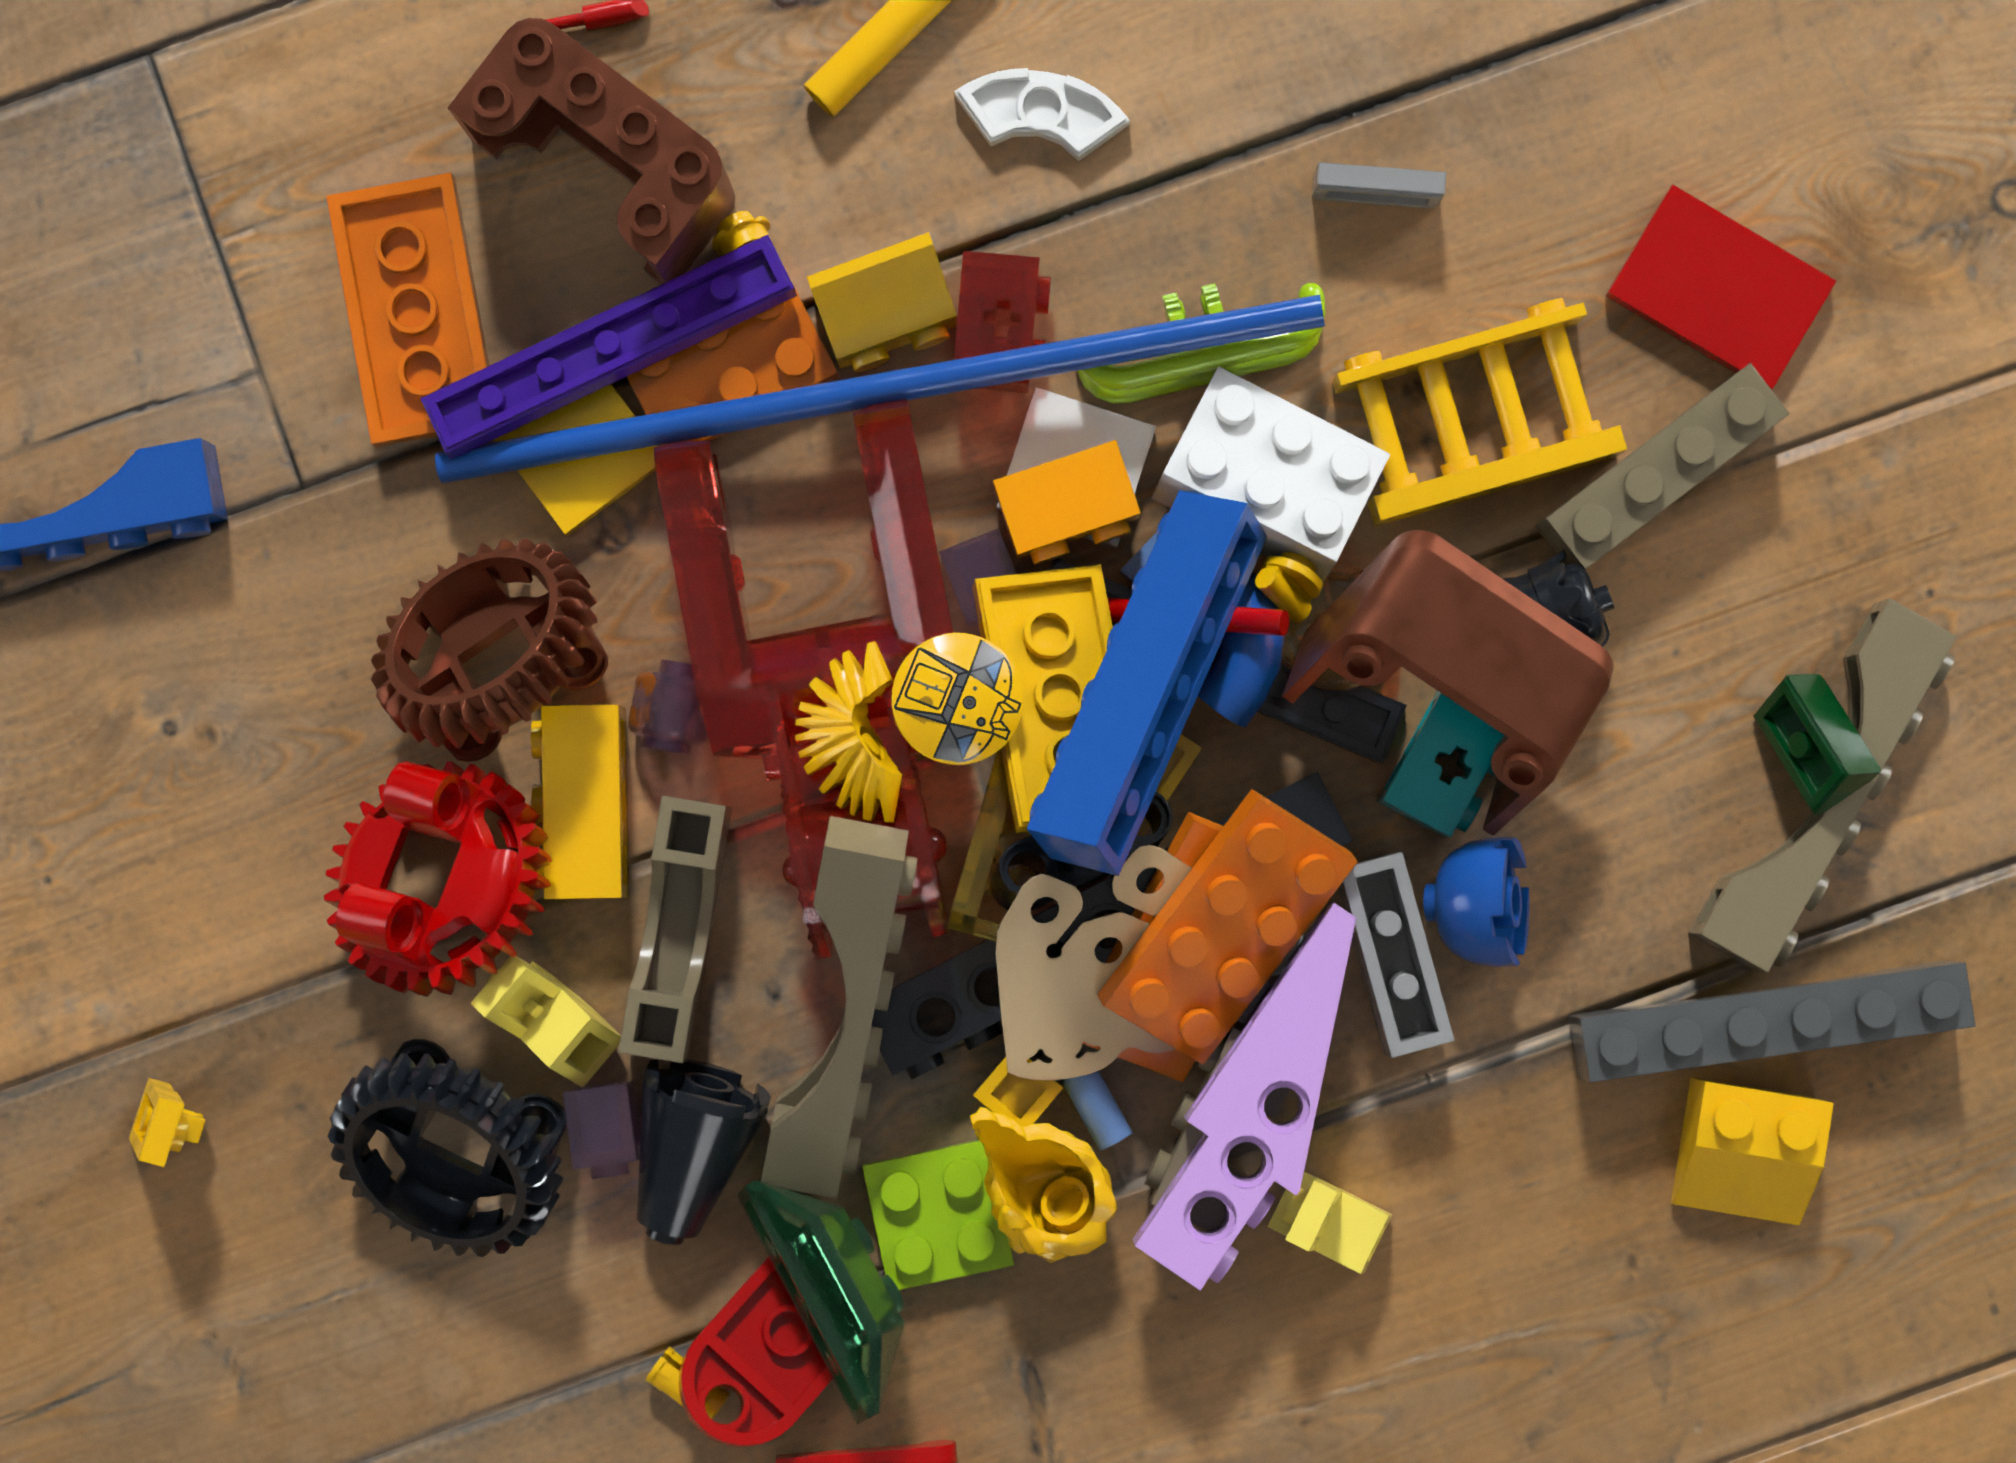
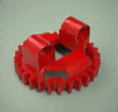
M403 761L393 768L386 780V784H381L378 787L382 803L374 807L362 801L359 806L365 818L360 824L352 822L344 824L343 827L352 836L348 845H334L332 851L342 857L343 860L341 866L326 870L325 875L339 883V888L324 895V901L337 907V911L327 919V924L337 929L338 934H340L335 940V944L346 952H351L347 961L358 969L365 970V976L378 984L382 983L404 994L410 990L417 995L428 997L434 988L443 994L452 995L456 980L469 987L476 986V969L479 967L490 974H497L494 958L500 952L516 957L517 953L510 942L517 933L526 936L533 935L532 930L524 921L529 911L544 912L543 906L535 901L533 897L535 891L551 887L548 879L537 873L538 869L552 862L548 853L539 848L547 841L548 836L542 828L536 825L539 815L534 808L525 803L526 798L512 785L505 783V780L491 771L486 775L482 769L471 763L463 771L453 761H447L443 770L436 769L429 763L420 765ZM485 808L503 818L499 819L496 823L502 831L508 849H498L495 846L492 833L484 819ZM409 831L461 844L436 908L431 907L419 898L386 890ZM476 925L488 934L482 940L474 935L461 945L447 951L451 960L446 963L430 954L432 948L439 941L450 937L464 926Z

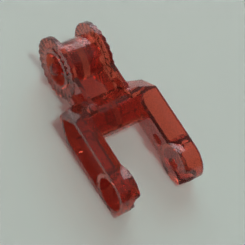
M908 399L873 404L853 413L860 458L874 522L870 537L875 560L882 564L891 612L758 639L751 638L742 591L746 585L742 562L735 554L724 484L717 454L712 453L710 441H682L654 447L659 493L694 681L713 756L763 759L767 781L781 779L780 796L783 803L782 812L786 821L785 831L789 840L790 854L783 863L782 875L790 887L798 890V900L803 910V922L807 929V939L810 941L811 952L816 960L833 956L831 934L813 906L830 816L908 830L905 856L918 858L911 896L897 895L894 913L902 914L926 909L932 937L949 934L947 915L944 908L945 902L937 862H940L946 855L948 841L940 829L929 826L918 767L916 766L915 757L912 756V753L917 751L905 740L895 725L891 701L896 673L909 653L933 637L954 633ZM876 641L893 682L890 686L886 687L881 696L875 697L873 703L867 704V717L870 720V725L881 738L888 756L902 774L894 823L884 822L881 805L873 821L863 819V806L856 816L851 815V801L844 809L839 808L836 803L844 782L828 793L822 794L819 788L836 766V763L811 775H807L804 766L812 759V756L800 758L798 752L816 743L817 740H795V735L810 730L809 728L795 725L796 719L811 717L810 714L798 710L800 702L827 706L809 686L813 678H819L836 690L829 662L837 658L843 665L842 653L850 650L864 670L867 643Z

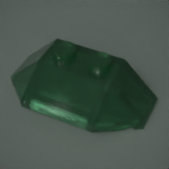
M758 1180L745 1185L736 1196L858 1425L878 1414L881 1409L905 1325L899 1313L905 1309L900 1291L889 1275L880 1277L869 1254L874 1252V1245L867 1229L857 1217L850 1220L843 1207Z

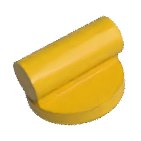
M1283 552L1281 556H1268L1264 559L1260 572L1255 578V585L1280 610H1287L1289 619L1292 622L1299 623L1309 616L1312 609L1310 602L1312 598L1319 596L1323 587V581L1315 573L1316 566L1310 560L1293 552Z

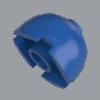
M1515 837L1473 840L1454 849L1441 863L1436 883L1426 884L1423 907L1426 921L1436 922L1442 942L1456 956L1472 964L1491 967H1516L1520 964L1516 955L1525 954L1529 932L1530 897L1529 887H1520L1519 879L1515 876L1514 868H1527L1521 843Z

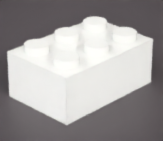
M1218 366L1151 499L1171 508L1178 491L1182 490L1248 503L1267 535L1260 554L1265 557L1281 556L1283 552L1299 554L1316 566L1315 573L1324 582L1336 564L1390 453Z

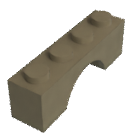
M1750 363L1543 519L1535 527L1556 554L1565 549L1567 557L1561 560L1565 566L1577 564L1587 569L1790 413Z
M668 796L661 797L651 856V887L645 930L637 967L629 987L618 1053L678 1063L690 1060L732 812L731 807Z

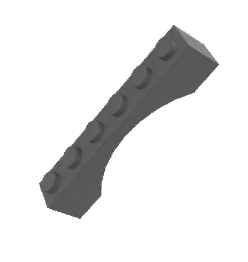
M1940 961L1884 969L1837 979L1746 993L1628 1006L1568 1015L1577 1077L1590 1083L1976 1027L1966 962Z

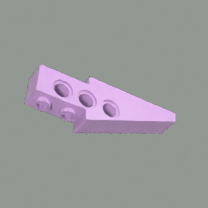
M1336 903L1327 904L1185 1114L1184 1118L1186 1121L1204 1134L1132 1239L1137 1248L1200 1291L1208 1279L1218 1284L1228 1272L1239 1253L1231 1245L1244 1225L1247 1224L1255 1229L1265 1217L1275 1200V1196L1268 1192L1273 1182H1277L1296 1196L1300 1191L1356 922L1355 916ZM1278 1088L1292 1089L1299 1100L1296 1115L1284 1123L1270 1121L1264 1112V1102L1267 1096ZM1242 1142L1256 1144L1262 1152L1260 1168L1248 1177H1238L1232 1174L1227 1166V1157L1230 1150ZM1205 1197H1215L1221 1200L1226 1207V1216L1223 1223L1211 1231L1197 1229L1190 1221V1212L1193 1205Z

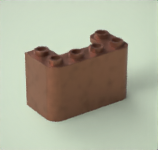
M526 18L511 26L448 106V110L471 141L496 160L504 149L515 145L529 146L541 154L556 133L562 130L631 182L634 187L624 198L618 210L617 226L624 241L647 260L644 267L645 272L660 284H664L688 271L717 233L719 223L730 215L734 207L735 194L718 151L707 139L557 26L542 18Z

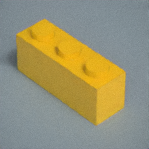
M621 705L541 706V721H532L530 737L533 759H542V784H534L532 787L531 807L539 815L537 823H543V830L548 836L547 841L543 844V848L540 849L548 853L552 859L549 865L537 870V873L548 879L551 887L544 889V899L628 898L626 708Z

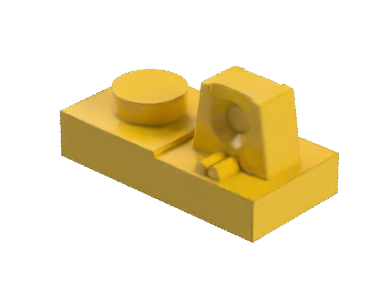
M148 1078L129 1136L138 1161L165 1167L169 1151L179 1153L185 1141L198 1144L206 1122L201 1113L184 1109L185 1104L178 1092L174 1091L170 1083Z

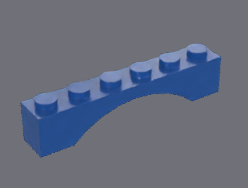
M202 438L137 449L115 475L88 496L51 514L17 523L0 524V572L23 567L22 557L46 553L47 561H62L85 556L84 546L109 542L111 550H122L147 545V534L171 530L172 538L180 539L211 533L210 523L228 520L216 446Z

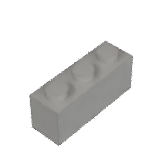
M1391 853L1358 862L1338 887L1343 909L1356 917L1352 941L1384 1055L1394 1058L1455 1041L1403 853Z

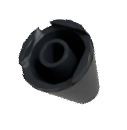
M658 1059L650 1060L646 1066L642 1084L637 1220L647 1228L646 1234L650 1238L665 1244L679 1245L683 1243L684 1238L698 1236L768 1112L771 1096L764 1087L757 1083L755 1092L752 1094L739 1087L742 1078L741 1074L706 1062L688 1060L684 1063L671 1061L669 1069H659Z

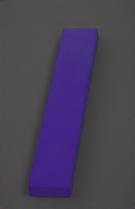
M767 234L422 397L421 401L445 453L452 460L796 297L797 294Z

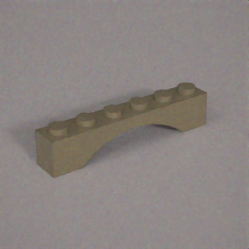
M1890 598L1873 604L1843 660L1848 684V717L1877 761L1881 772L1871 782L1823 814L1814 815L1811 813L1806 822L1774 851L1748 867L1720 877L1689 930V934L1754 971L1769 972L1773 964L1780 967L1787 960L1798 940V933L1792 931L1804 908L1812 911L1827 890L1830 878L1823 874L1835 853L1841 856L1844 855L1859 833L1861 822L1857 821L1855 817L1867 797L1874 800L1888 782L1893 768L1886 764L1896 744L1898 742L1903 745L1906 744L1919 727L1924 712L1917 707L1929 686L1937 689L1950 672L1955 656L1948 652L1957 638L1956 635Z
M830 816L813 906L828 928L842 964L846 1006L840 1027L823 1056L799 1081L777 1096L760 1185L837 1199L841 1175L854 1176L861 1137L850 1136L852 1120L865 1122L872 1083L860 1080L863 1065L873 1067L877 1065L883 1028L871 1025L875 1009L888 1010L894 972L884 971L883 965L886 953L899 955L906 915L894 913L897 895L911 896L918 858L905 856L908 830Z

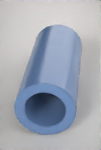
M1099 1071L1060 1080L1099 1151L1120 1142L1133 1133Z

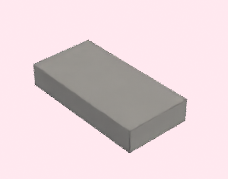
M1319 162L1313 175L1312 197H1315V200L1435 209L1445 195L1447 172Z

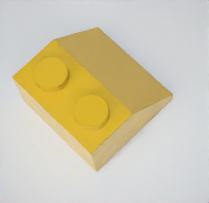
M929 232L807 276L812 295L840 369L849 365L853 366L854 372L875 368L890 360L888 351L912 343L915 351L935 346L950 338L948 329L958 326L957 314Z
M1690 1077L1671 1204L1800 1226L1824 1168L1834 1103L1813 1097Z

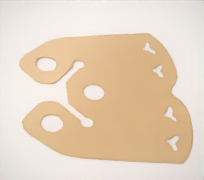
M1153 845L1141 846L1126 860L1119 876L1114 875L1112 882L1113 894L1118 901L1155 916L1160 912L1192 868L1163 848ZM1154 867L1159 869L1164 875L1162 887L1152 894L1142 893L1136 885L1138 875L1147 868ZM1039 874L1030 878L1021 887L997 930L995 955L1008 1072L1017 1077L1032 1080H1061L1084 1076L1102 1070L1127 1048H1137L1149 1053H1163L1176 1050L1174 1047L1104 1007L1097 996L1150 924L1123 912L1085 921L1061 948L1062 953L1060 956L1049 958L1046 953L1047 947L1050 944H1055L1082 910L1083 900L1081 893L1075 886L1045 874ZM1042 897H1051L1059 905L1057 916L1048 923L1036 922L1031 916L1033 903ZM1107 937L1117 938L1122 944L1120 957L1111 963L1100 962L1095 956L1096 945ZM1083 1042L1100 1047V1050L1096 1052L1086 1051L1082 1057L1078 1059L1075 1057L1079 1053ZM1039 1049H1042L1047 1057L1052 1058V1062L1045 1063L1038 1059L1027 1063V1059L1033 1057Z

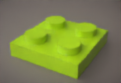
M979 1140L863 1164L865 1182L889 1292L1014 1266L1009 1239L1006 1234L998 1229V1222L991 1214L992 1203L984 1184L988 1170V1159L984 1152L985 1149Z

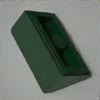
M1819 674L1786 675L1753 715L1814 815L1823 814L1871 782L1881 772L1880 766L1825 679Z

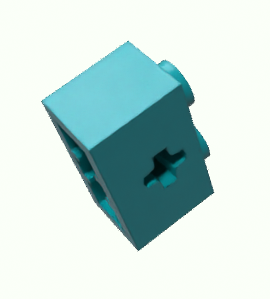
M1436 691L1376 802L1442 838L1451 837L1456 828L1465 833L1483 802L1482 798L1474 795L1486 772L1495 777L1491 767V759L1496 744L1505 735L1439 691ZM1456 751L1460 753L1456 764L1464 770L1463 776L1451 777L1443 782L1439 780L1442 767L1435 763L1436 756L1443 757Z

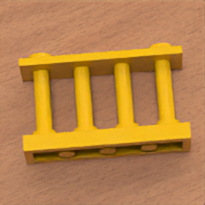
M1563 298L1553 299L1527 308L1528 318L1385 360H1382L1380 351H1373L1352 357L1343 362L1345 371L1337 373L1332 381L1335 394L1355 388L1358 389L1374 446L1390 453L1382 470L1385 481L1379 483L1382 494L1373 496L1367 503L1374 527L1616 458L1627 450L1620 425L1602 430L1600 421L1592 420L1565 328L1577 325L1587 315L1584 302L1565 307ZM1536 336H1541L1568 427L1562 431L1565 441L1542 448L1538 437L1531 438L1504 347L1505 345ZM1477 353L1480 354L1507 445L1501 448L1503 459L1483 465L1479 464L1477 455L1470 456L1443 363ZM1419 371L1446 463L1440 466L1443 476L1420 483L1416 473L1409 474L1382 383L1383 380Z

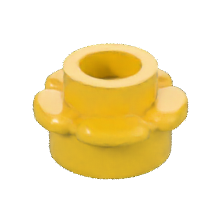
M747 211L731 214L719 223L717 227L718 233L712 241V247L716 250L717 255L721 257L767 235V231L771 227L770 222L763 216L754 218Z

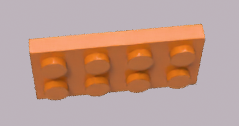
M450 172L327 195L326 198L371 444L375 447L437 436L421 398L489 366L455 177Z
M1251 789L1097 996L1107 1009L1204 1065L1357 864V859L1340 844Z

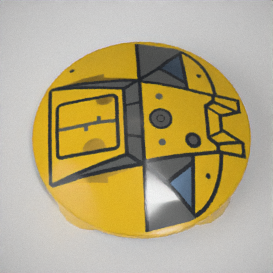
M948 633L933 637L911 651L896 673L891 697L895 725L905 740L917 752L931 760L950 765L971 764L984 760L999 751L1009 741L1019 724L1023 709V689L1019 674L1010 658L998 646L982 637L967 633Z

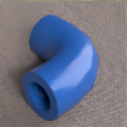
M1252 571L1237 607L1278 609L1256 587L1255 578L1257 575ZM1225 632L1219 647V653L1207 673L1198 697L1231 722L1246 728L1265 702L1281 669L1284 636Z

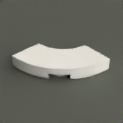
M1028 68L1010 69L982 76L954 91V97L990 147L1012 137L1038 136L1061 145L1077 161H1080L1130 125L1128 117L1109 97L1086 82L1069 75L1066 77L1050 72L1028 70Z

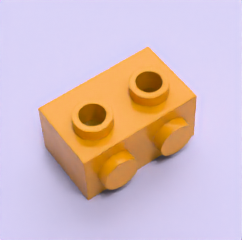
M1116 440L993 480V487L1017 559L1031 555L1034 565L1069 554L1070 550L1067 542L1092 535L1094 544L1097 545L1131 533L1128 522L1139 519L1141 514Z

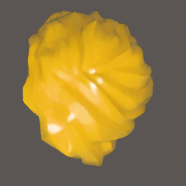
M980 1107L977 1113L970 1115L972 1128L975 1129V1135L982 1143L988 1159V1170L984 1184L992 1203L991 1214L998 1222V1229L1006 1234L1009 1239V1246L1018 1254L1024 1252L1035 1254L1045 1261L1053 1263L1067 1256L1088 1254L1107 1242L1106 1223L1114 1217L1118 1206L1112 1191L1111 1176L1087 1142L1076 1138L1067 1131H1061L1049 1123L1022 1126L1013 1118L992 1113L983 1107Z

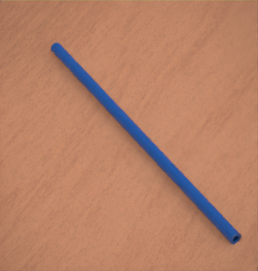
M1320 295L485 443L452 460L449 459L445 451L436 452L435 465L439 480L443 484L1325 327Z

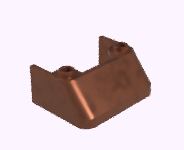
M1411 530L1398 535L1305 631L1282 697L1293 704L1328 667L1345 679L1360 685L1383 683L1400 667H1403L1505 735L1496 744L1491 759V767L1497 780L1483 826L1484 831L1494 836L1554 781L1608 691L1613 673V661L1607 650L1440 536L1429 531Z

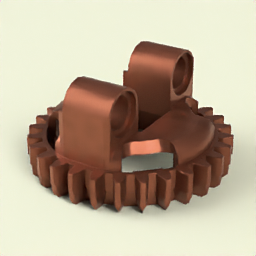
M506 538L501 539L494 551L490 546L482 543L479 545L476 555L472 557L458 552L456 564L447 569L437 565V576L428 583L418 580L420 590L412 598H400L401 606L404 608L399 615L387 616L386 622L391 632L377 637L376 642L381 651L374 654L371 659L376 669L371 677V681L377 690L376 697L403 733L408 731L414 740L419 743L427 738L434 747L439 748L443 744L457 760L464 762L478 761L489 756L499 745L502 734L505 735L509 732L510 726L521 720L530 721L532 719L531 714L542 705L549 706L553 702L551 697L560 686L570 690L585 689L602 678L608 668V656L591 627L597 623L598 618L590 609L597 603L594 596L588 590L591 587L579 569L577 570L571 560L561 551H555L546 542L534 545L528 538L521 539L516 546ZM533 575L539 579L548 591V593L539 597H508L505 586L500 579L504 583H531ZM430 627L434 633L442 638V642L433 658L430 669L419 679L409 667L410 660L415 661L418 659L421 648L429 636L426 631ZM517 627H520L530 645L529 649L508 670L494 680L479 687L465 670L463 664Z

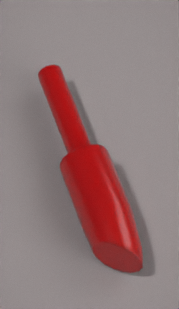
M611 0L582 6V13L545 20L554 24L559 29L585 25L586 30L591 31L622 25L648 16L649 7L643 0Z

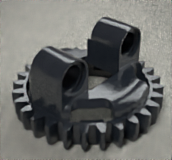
M412 1039L403 1042L390 1061L382 1057L373 1069L365 1065L356 1078L352 1077L342 1092V1097L334 1107V1112L330 1117L332 1128L327 1137L334 1144L331 1152L332 1159L343 1163L339 1172L340 1178L342 1180L355 1181L352 1196L354 1198L366 1197L371 1202L369 1207L370 1215L378 1212L383 1213L390 1219V1229L399 1225L410 1231L411 1242L420 1236L429 1239L434 1251L447 1244L451 1245L456 1256L463 1255L471 1247L478 1257H484L491 1249L498 1254H505L512 1245L514 1247L523 1246L526 1240L531 1235H536L538 1230L544 1225L558 1201L560 1194L557 1193V1190L563 1181V1177L555 1173L561 1163V1158L556 1156L568 1121L566 1111L560 1103L551 1097L541 1094H528L514 1099L503 1090V1083L500 1081L493 1083L481 1076L479 1069L474 1068L472 1071L457 1067L455 1060L450 1059L444 1048L435 1042L425 1039ZM436 1111L462 1122L490 1143L491 1146L484 1166L478 1165L422 1137ZM376 1130L384 1133L389 1138L393 1148L404 1161L405 1168L396 1180L391 1177L393 1172L386 1165L378 1150H370L368 1146ZM504 1193L516 1196L515 1202L505 1216H503L504 1210L502 1208L486 1212H475L478 1198L491 1197Z

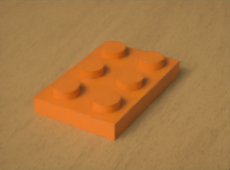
M796 291V297L627 376V379L645 414L648 415L826 383L838 377L839 374ZM723 434L668 443L661 446L667 458L672 461Z

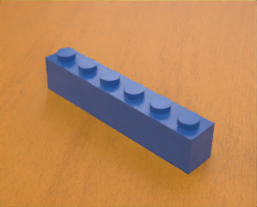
M1179 490L1169 513H1166L1160 520L1155 545L1145 567L1141 568L1134 578L1132 596L1120 622L1115 624L1109 633L1107 651L1095 678L1087 683L1083 691L1081 709L1069 735L1064 737L1059 744L1056 753V764L1043 793L1036 797L1031 807L1030 822L1027 830L1050 859L1119 876L1267 539L1266 533L1248 503Z

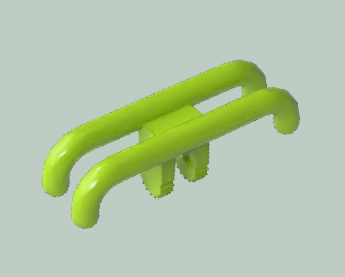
M1316 283L1303 285L1299 290L1298 298L1320 295L1325 319V296L1322 288ZM1216 284L1201 286L1200 302L1203 314L1224 312ZM1177 292L1162 296L1167 322L1186 318L1183 303L1179 300ZM1323 327L1169 354L1127 365H1107L1079 370L1077 373L1083 386L1096 398L1112 404L1132 403L1207 385L1210 383L1218 366L1240 377L1290 365L1305 358L1315 348Z

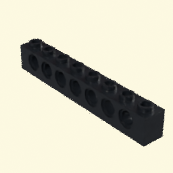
M1318 771L1266 797L1341 846L1353 841ZM1232 815L1216 823L1224 826ZM1147 868L1138 875L1136 885L1142 893L1145 892L1157 868ZM1114 875L1080 892L1083 900L1082 910L1058 941L1065 945L1083 922L1091 920L1100 911L1113 910L1117 913L1123 912L1132 915L1135 908L1118 901L1113 894L1112 882ZM1056 904L1032 916V918L1039 923H1048L1057 916L1059 905ZM997 935L893 987L888 1010H874L871 1026L883 1028L880 1052L892 1075L906 1069L912 1080L945 1063L940 1051L962 1040L967 1049L971 1050L1002 1034L997 1023L1001 1021L1000 1004H985L978 998L975 992V981L978 975L987 969H997L995 955ZM1096 945V958L1100 962L1105 963L1114 946L1101 947ZM931 998H941L950 1003L955 1012V1022L950 1030L943 1034H931L922 1028L918 1020V1011L924 1001Z

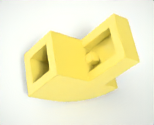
M510 956L500 969L497 970V974L490 976L484 988L471 1002L484 1018L520 1038L550 1069L582 1088L620 1044L621 1035L591 1006L537 963L532 961L529 964L518 956Z
M1304 1172L1301 1188L1297 1196L1285 1189L1267 1227L1287 1236L1285 1240L1308 1252L1314 1250L1362 1274L1366 1271L1392 1214Z

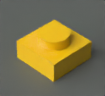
M1005 1056L974 1092L973 1096L993 1113L1013 1118L1020 1125L1027 1126L1033 1124L1060 1093L1063 1086L1056 1080H1032L1009 1073ZM1030 1058L1027 1059V1063L1034 1062Z

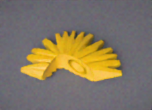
M876 641L867 643L864 670L850 650L842 653L843 665L837 658L829 662L836 690L819 678H813L809 686L827 706L800 702L798 710L810 714L811 717L798 718L795 725L809 728L810 730L795 735V740H817L816 743L798 752L800 758L812 756V759L804 766L807 775H811L836 763V766L819 788L822 794L828 793L844 782L836 803L839 808L844 809L851 801V815L856 816L863 806V819L873 821L881 805L884 822L894 823L902 774L888 756L881 738L876 734L867 717V704L873 703L875 697L881 696L886 687L890 686L893 682Z

